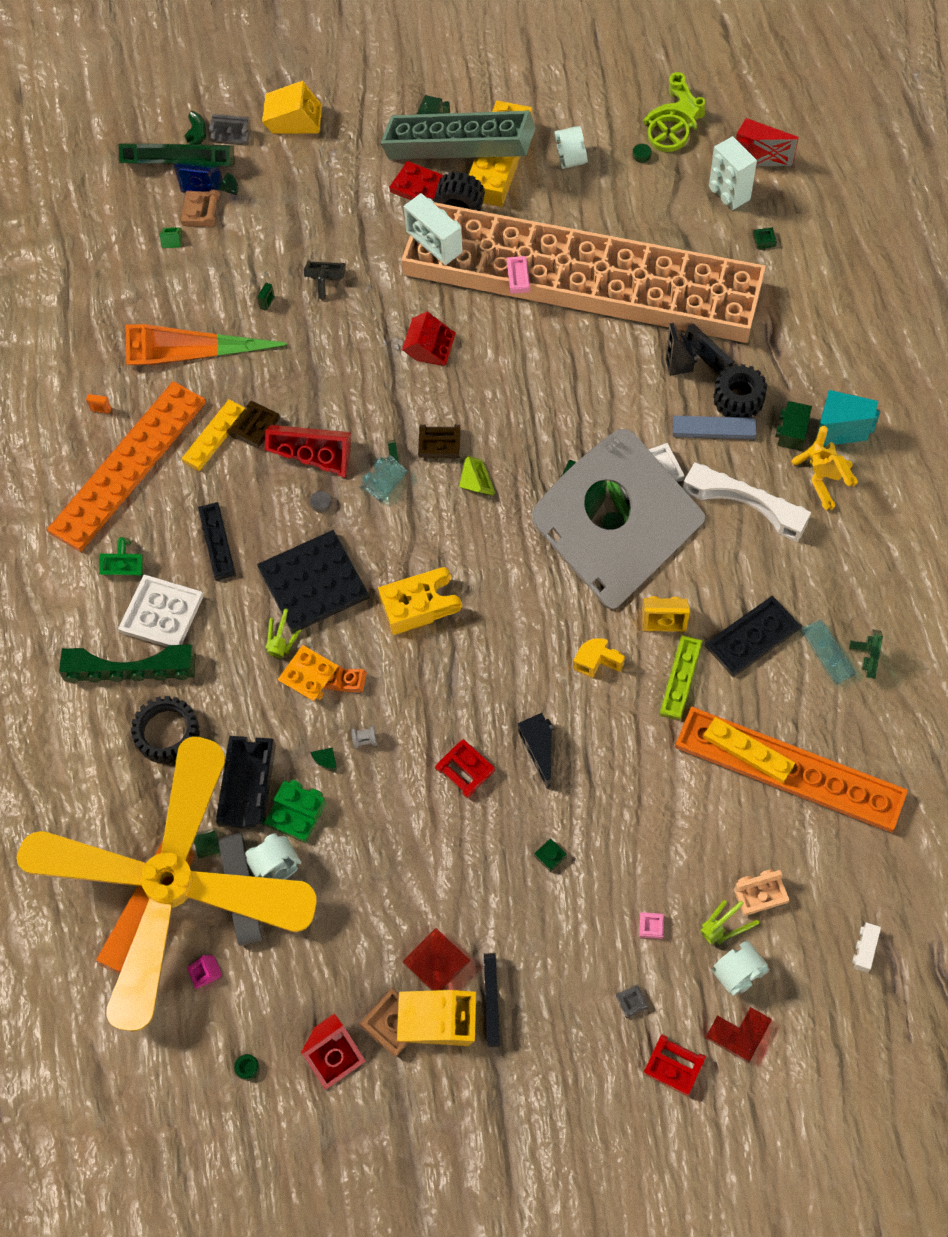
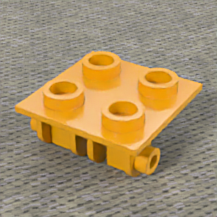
M302 645L280 675L278 681L312 701H315V699L320 700L324 695L322 689L339 666Z

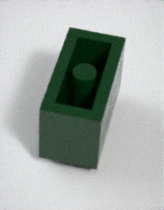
M791 401L787 402L786 409H781L779 420L783 421L782 426H777L775 437L779 438L777 446L802 451L812 406Z

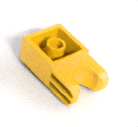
M441 567L378 587L380 601L393 635L433 623L436 619L461 610L462 602L458 596H441L436 593L439 588L450 582L451 573L448 568Z

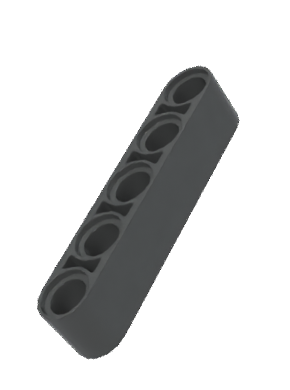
M242 833L219 838L224 874L251 876L250 868L246 861V847ZM232 912L239 946L263 941L260 921Z

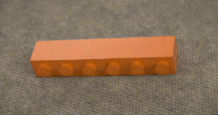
M161 843L160 847L158 848V850H157V852H156L155 855L161 853L162 843ZM192 848L186 860L189 867L192 865L194 860V852ZM170 876L165 877L162 884L170 885L174 878ZM137 886L96 959L102 967L119 975L149 901L142 886Z

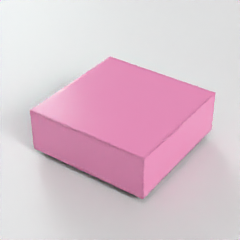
M640 912L639 938L663 939L664 914Z

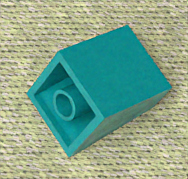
M829 390L818 432L821 426L828 428L823 446H827L830 442L837 445L867 441L869 434H874L876 423L879 419L881 411L877 409L879 401Z

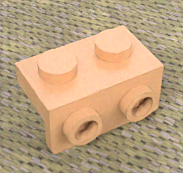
M773 869L762 872L758 877L746 876L738 880L734 892L738 903L740 901L744 902L740 907L743 916L789 902L787 892L781 880V870L774 872Z

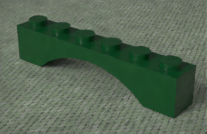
M118 144L119 163L235 165L234 145Z
M170 645L163 651L146 659L133 662H112L101 659L84 648H62L59 673L63 680L69 683H78L79 681L97 683L101 680L120 682L126 679L143 681L144 679L162 681L166 678L186 680L195 676L196 653L192 645Z

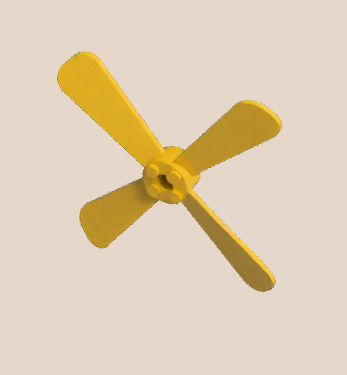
M189 737L178 748L162 850L160 854L153 856L146 863L45 831H38L28 835L22 841L16 859L19 867L28 874L143 887L149 901L107 1006V1018L110 1024L119 1030L139 1031L151 1022L155 1010L171 910L173 907L184 903L188 898L290 932L305 930L314 918L317 904L316 894L313 888L306 882L190 870L186 860L225 765V755L222 748L216 742L202 737ZM170 876L174 878L170 885L162 884L165 877Z

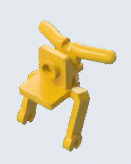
M821 426L813 445L805 452L794 457L792 464L797 466L811 458L810 462L815 472L812 476V483L822 501L823 508L825 510H833L836 505L823 482V478L828 477L838 481L843 477L847 486H855L858 480L850 470L853 466L852 461L846 460L842 455H837L834 443L830 442L824 448L823 444L828 428Z

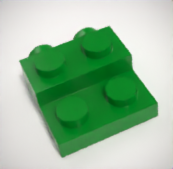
M291 780L290 783L283 781L274 798L275 804L264 824L273 830L306 843L326 806L325 798L322 797V792L311 788L310 791L303 789V785L298 781Z

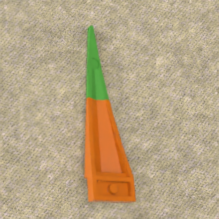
M148 324L125 325L126 365L150 366L287 345L285 342L204 333Z

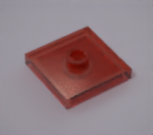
M435 928L402 962L431 991L443 990L468 965L470 959Z

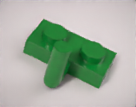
M119 537L117 540V554L99 553V575H143V554H126V546L131 544V540L126 537Z

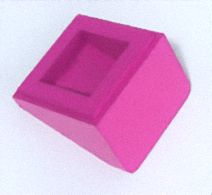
M203 955L187 967L195 989L222 976L213 955Z

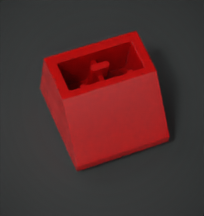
M426 311L412 318L402 351L416 361L445 366L456 333Z

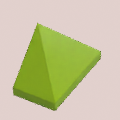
M468 456L465 459L459 487L494 495L495 490L483 460Z

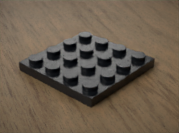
M334 530L257 564L281 614L283 615L284 609H288L286 624L291 634L370 598Z

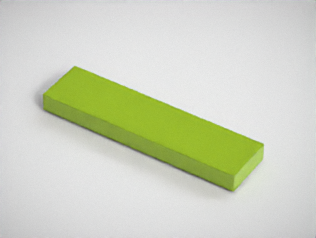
M681 635L659 716L678 721L682 720L703 640Z

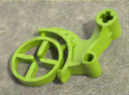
M681 72L672 73L669 77V93L672 97L679 98V101L661 105L648 113L643 119L644 125L647 126L649 124L648 140L650 144L662 152H673L681 149L689 139V128L692 127L693 130H696V120L705 116V99L702 97L695 98L690 93L685 75ZM673 121L678 123L670 128L669 138L674 143L673 145L659 144L667 138L668 128L663 122ZM657 125L664 133L653 139L651 132ZM684 127L686 135L680 141L674 133Z

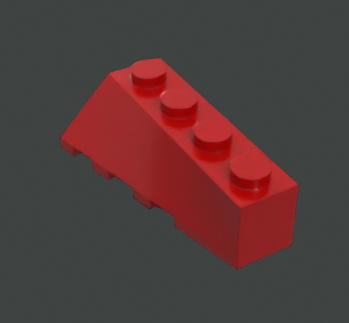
M270 425L265 430V450L289 459L293 458L306 465L310 464L319 467L321 470L330 471L345 478L351 453V432Z

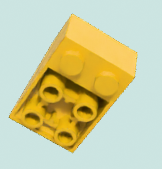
M459 990L399 992L397 1042L470 1046L475 1042L476 992Z

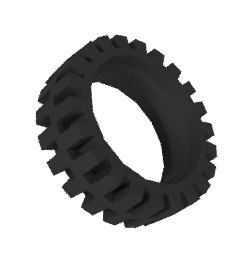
M159 696L156 697L155 702L151 699L147 701V706L143 704L140 707V712L136 711V719H132L131 723L133 726L131 727V733L137 749L144 757H147L150 761L155 760L161 764L164 761L168 764L173 759L176 762L178 748L185 739L199 736L200 727L194 711L184 700L180 701L177 697L171 699L170 696H165L162 699ZM166 711L181 714L187 724L186 733L181 741L164 749L155 748L148 744L145 740L144 731L151 718Z

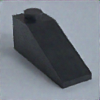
M669 323L665 357L670 376L693 372L694 364L697 363L696 352L692 351L691 344L674 323Z
M540 713L517 723L518 733L546 789L551 787V741L554 729L549 719L545 720L543 714Z

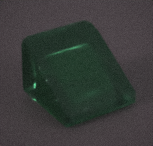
M216 828L197 832L194 845L198 858L221 853Z

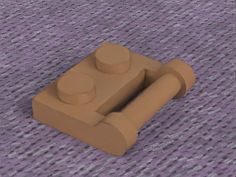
M214 189L209 192L186 191L181 218L182 226H214L216 221L214 217L216 204L220 198V192ZM205 201H209L207 215L203 217Z

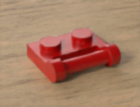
M464 739L451 749L435 766L439 773H444L462 790V794L466 798L471 797L476 789L495 772V767ZM452 761L472 779L469 784L448 766Z
M661 1034L643 1074L688 1097L706 1056L701 1053L698 1055L668 1040L667 1036ZM663 1048L694 1063L693 1068L691 1069L661 1054Z

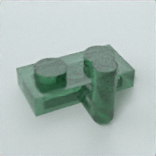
M425 95L417 114L450 113V103L448 101L443 102L441 98Z
M872 629L871 636H867L866 642L853 640L849 642V649L868 652L867 657H863L861 668L865 670L866 678H876L883 634L880 630Z

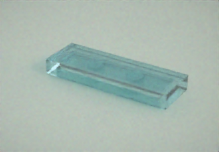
M822 619L802 628L803 635L835 685L855 676L856 672Z

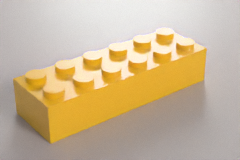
M497 100L492 112L530 111L532 116V107ZM520 156L475 157L469 175L476 177L475 179L479 180L481 185L484 186V204L503 207Z

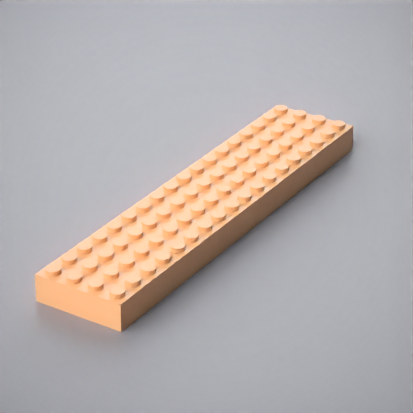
M435 202L434 204L439 209H443L452 220H456L461 225L463 252L444 265L410 235L401 260L403 275L668 328L669 323H674L679 330L686 331L687 327L694 323L705 335L748 343L766 267L760 264ZM526 256L530 292L510 294L507 258Z

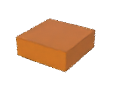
M87 395L86 401L91 411L110 414L112 407L106 396Z

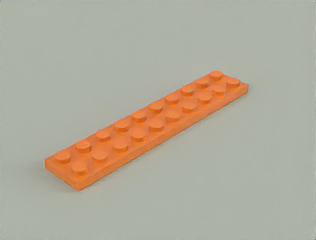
M172 381L47 528L48 533L77 551L82 552L206 404L205 398Z
M692 706L675 744V748L890 833H893L908 792L907 789ZM714 718L720 719L795 762L783 784L704 739L703 736Z

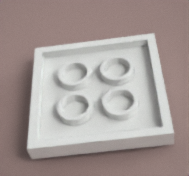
M143 575L118 631L122 634L165 647L182 645L204 594L202 591Z

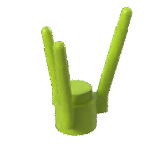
M288 609L283 611L277 636L273 637L274 619L270 618L268 640L265 649H267V654L273 657L283 658L284 654L288 655L291 646L301 630L296 631L287 644L286 640L281 637Z
M723 900L711 917L702 925L703 928L700 932L711 945L714 943L720 945L725 940L760 923L759 920H755L723 935L725 929L722 924L744 904L743 901L737 903L717 921L715 919L727 904V901Z

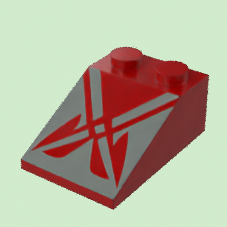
M745 118L736 134V140L757 160L756 166H792L794 164L798 136Z

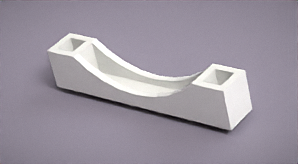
M694 462L683 483L684 491L699 500L724 498L736 500L755 508L773 524L778 534L796 542L802 536L811 512L802 506L793 505L783 498L772 496L762 489L751 487L743 481H737L730 478L727 474L716 472L703 464L700 465Z

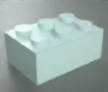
M733 136L714 146L709 181L711 191L716 193L731 210L751 199L757 160Z
M420 193L403 206L406 232L444 265L463 252L461 225L456 220H452L443 209H439L430 198Z

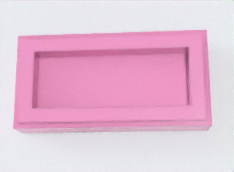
M526 256L507 258L510 294L530 292Z

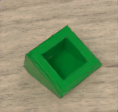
M163 228L160 233L161 247L179 248L181 245L182 228Z

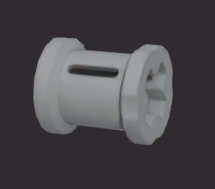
M374 726L363 730L352 729L354 749L369 744L377 746Z

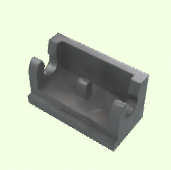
M212 114L209 131L212 132L211 142L248 145L251 133L249 117Z

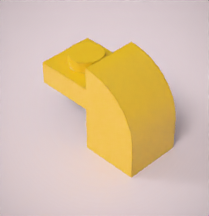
M602 638L591 639L579 648L573 660V670L591 678L594 677L600 664L621 672L625 656L615 649H608V640Z

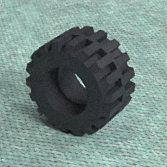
M449 172L448 175L444 174L440 178L434 202L481 211L485 196L484 186L481 185L479 180L475 179L476 177L470 176L468 173Z
M735 364L732 365V368L728 366L719 373L715 383L713 398L714 405L717 406L719 412H723V416L752 418V415L756 416L759 410H762L767 392V382H765L764 375L760 376L761 372L759 370L755 371L752 366L745 367L746 364H741V366ZM741 389L749 394L737 395L732 390Z

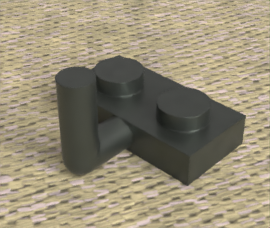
M307 261L304 268V277L317 279L319 299L326 298L325 279H343L346 263Z

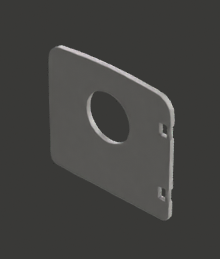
M627 429L616 430L578 460L534 506L531 515L535 528L550 542L556 552L580 579L597 595L596 597L608 609H615L620 606L705 521V514L642 441L632 431ZM603 480L612 481L620 485L627 493L631 506L630 515L626 523L620 528L614 530L602 529L589 519L585 510L584 500L587 490L595 482ZM551 529L560 537L557 542L548 533ZM596 579L605 587L601 592L592 583Z

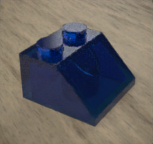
M185 162L174 165L181 192L220 190L223 180L220 166Z

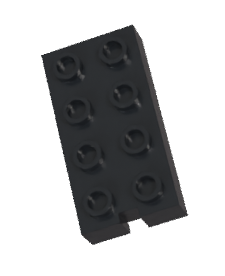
M229 736L216 815L218 827L264 830L276 743L273 738L256 737L255 742H249L247 737Z

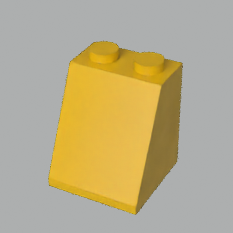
M300 81L266 93L262 122L272 134L320 133L322 104L306 83Z

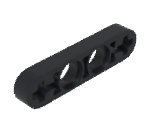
M484 953L487 1047H500L496 953Z

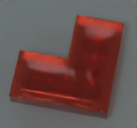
M752 1007L749 1008L740 1027L717 1015L705 1039L749 1064L772 1019Z

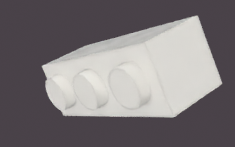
M866 923L864 927L861 926L859 932L861 939L857 941L855 948L858 949L857 955L854 954L852 960L854 969L866 973L871 970L881 927Z

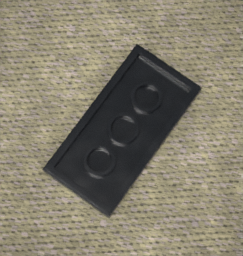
M772 595L707 641L705 647L728 673L735 677L801 629V625Z

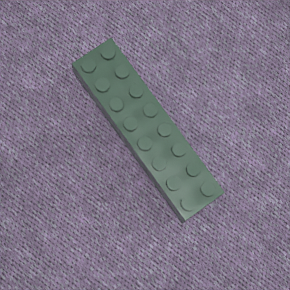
M530 111L391 115L381 145L388 159L526 156L536 127Z

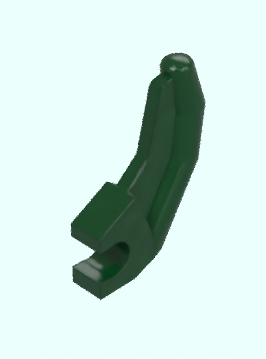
M190 111L188 118L192 126L184 136L185 141L190 144H201L206 138V123L200 114Z

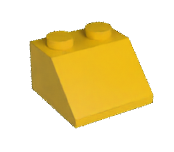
M657 596L643 598V631L686 632L690 613L688 599L680 597L659 598Z

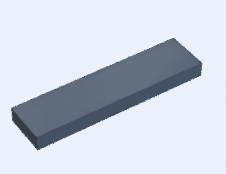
M673 416V437L755 439L756 418Z

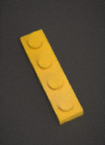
M228 399L181 458L183 463L200 472L229 435L228 430L230 427H234L246 411L245 407Z
M716 717L703 736L707 741L782 784L795 765V762Z

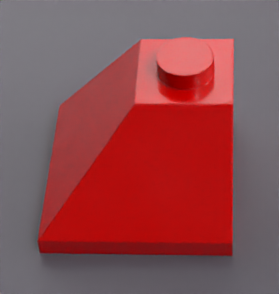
M335 1013L314 1027L301 1051L325 1090L366 1062Z

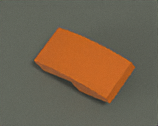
M338 665L339 667L324 687V689L363 693L367 672L364 669H343Z

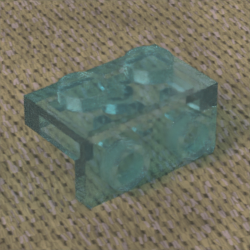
M391 455L385 458L380 457L373 465L375 469L371 473L368 471L362 477L361 481L363 483L359 487L361 490L367 489L380 503L385 500L408 472Z

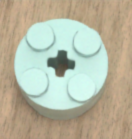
M581 126L554 131L556 142H560V144H557L558 154L563 156V158H560L562 169L588 163Z
M276 833L267 836L262 844L250 848L245 853L246 861L255 877L285 880L297 871L296 864H301V860L288 838L285 836L278 837Z
M749 940L740 944L741 950L738 951L737 949L734 951L732 949L711 969L716 978L732 996L740 992L744 993L753 985L750 981L757 977L761 978L770 971L766 961Z

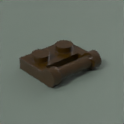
M250 401L246 406V411L234 427H230L228 434L234 439H240L259 448L265 440V430L270 425H276L280 415L254 401ZM253 413H256V415L253 417V419H252L251 422L248 424V426L245 428V430L242 431V428L245 426V424H246V423L248 422V420L251 418V416L253 415Z
M419 425L418 457L460 458L461 425H454V427H426V425ZM426 435H454V436H426Z

